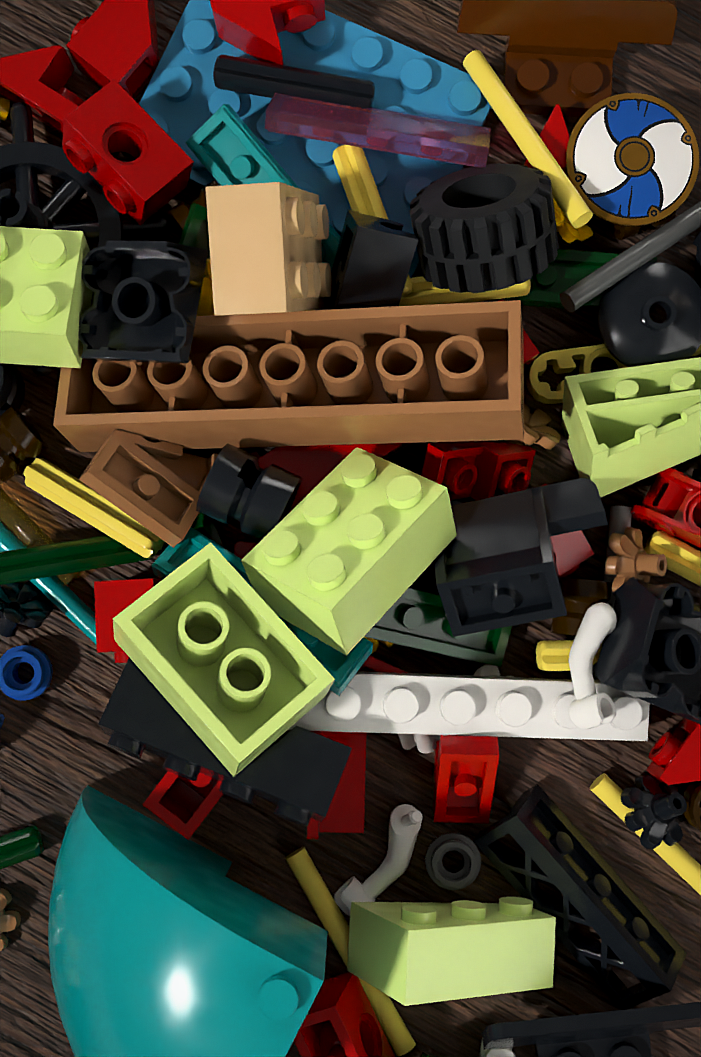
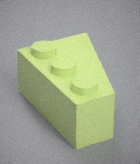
M701 357L565 376L561 425L579 478L593 481L597 486L600 498L701 455Z
M522 897L499 898V903H481L469 900H458L452 903L351 902L347 971L404 1006L553 988L556 917L534 909L533 901Z

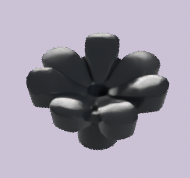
M31 581L26 582L23 588H19V582L0 585V635L4 637L15 636L20 624L31 628H38L53 611L54 606L49 600L38 599L42 592Z
M650 775L636 777L634 782L636 787H626L621 794L622 804L629 809H634V811L625 815L626 826L632 832L643 828L640 842L646 849H655L661 844L662 840L668 846L675 845L683 838V832L679 824L686 820L683 815L687 809L685 798L678 793L675 785H667L663 782L658 785Z

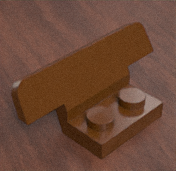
M462 0L458 15L457 33L507 36L504 52L503 84L524 114L551 115L556 104H559L563 116L582 117L592 106L601 100L611 97L613 57L617 51L618 43L672 45L678 12L675 0Z

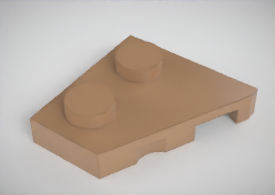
M115 429L104 441L79 480L167 544L175 547L183 541L199 514L196 511L199 495L218 454L214 453L209 458L183 453L182 445L166 441L154 443L147 441L141 435Z

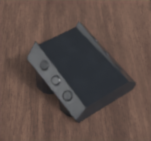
M107 241L105 246L94 248L88 252L82 261V280L85 286L94 292L91 308L86 310L79 320L78 336L83 344L81 358L105 361L188 363L209 250L167 241Z
M631 577L612 593L616 598L613 607L617 617L616 628L605 637L598 662L593 665V671L601 683L701 725V606L694 604L690 591L679 583L651 585Z

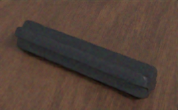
M223 54L217 57L214 65L213 80L218 89L365 115L370 113L373 106L375 85L371 80Z

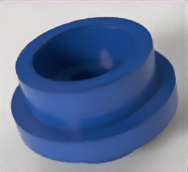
M21 645L9 649L1 656L0 689L8 697L20 701L31 700L42 695L49 687L53 675L52 664L48 656L41 649L30 645ZM23 662L29 663L34 669V677L29 683L21 681L18 677V668Z

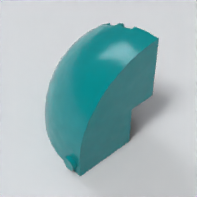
M87 785L80 795L65 831L55 866L49 902L48 949L51 980L59 1015L74 1057H285L324 982L328 931L225 877L231 866V861L190 839L187 840L177 832Z

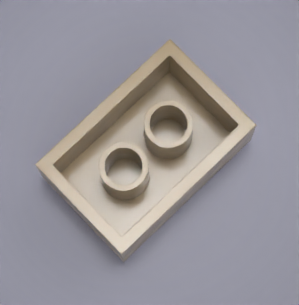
M282 182L205 187L214 316L283 313L325 308L324 297H330L332 293V274L329 263H322L321 240L328 239L329 216L326 205H319V195Z

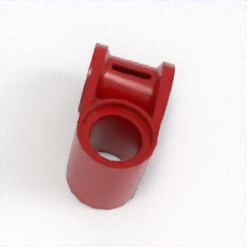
M668 468L654 474L655 480L641 505H634L630 511L632 517L654 531H663L672 537L674 536L701 548V482L693 480L691 477L673 468Z

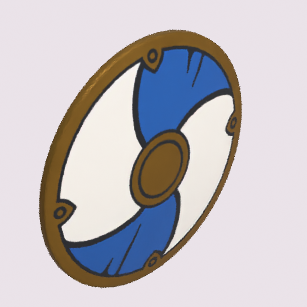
M641 93L614 95L592 106L575 125L566 151L567 175L589 209L596 216L611 223L625 226L651 224L667 217L678 209L692 191L699 171L697 140L691 126L683 115L662 99Z

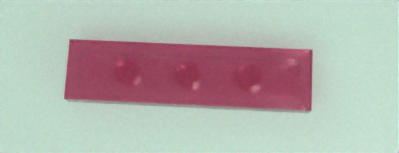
M279 93L274 94L267 107L265 129L269 132L478 168L486 167L490 147L491 128L375 108L364 109Z

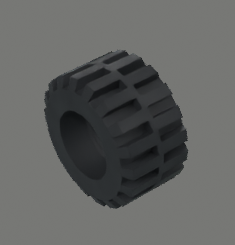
M486 164L465 168L430 183V185L421 189L416 194L417 197L412 199L409 212L413 232L419 239L416 247L423 277L427 282H432L433 286L439 289H449L450 292L481 293L508 288L509 286L532 279L531 276L542 273L548 268V263L553 262L558 255L559 245L551 180L536 168H528V166L519 164Z

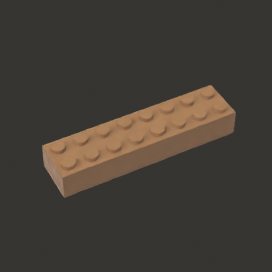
M521 300L197 316L188 363L105 361L82 358L81 368L61 367L53 426L79 452H98L104 441L115 429L141 435L147 441L154 443L166 441L182 445L183 449L223 448L226 444L237 448L524 440V350Z

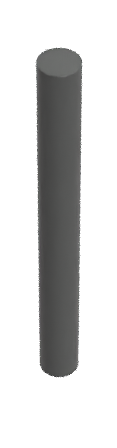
M701 201L560 294V301L563 307L569 312H574L701 227Z

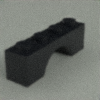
M130 657L98 723L104 734L111 736L107 743L108 746L139 759L144 750L166 759L163 765L164 769L192 781L197 780L199 773L222 781L218 790L239 801L252 804L255 795L277 804L274 814L305 827H308L311 818L322 822L326 817L352 750L351 747L296 725L285 737L265 749L233 777Z

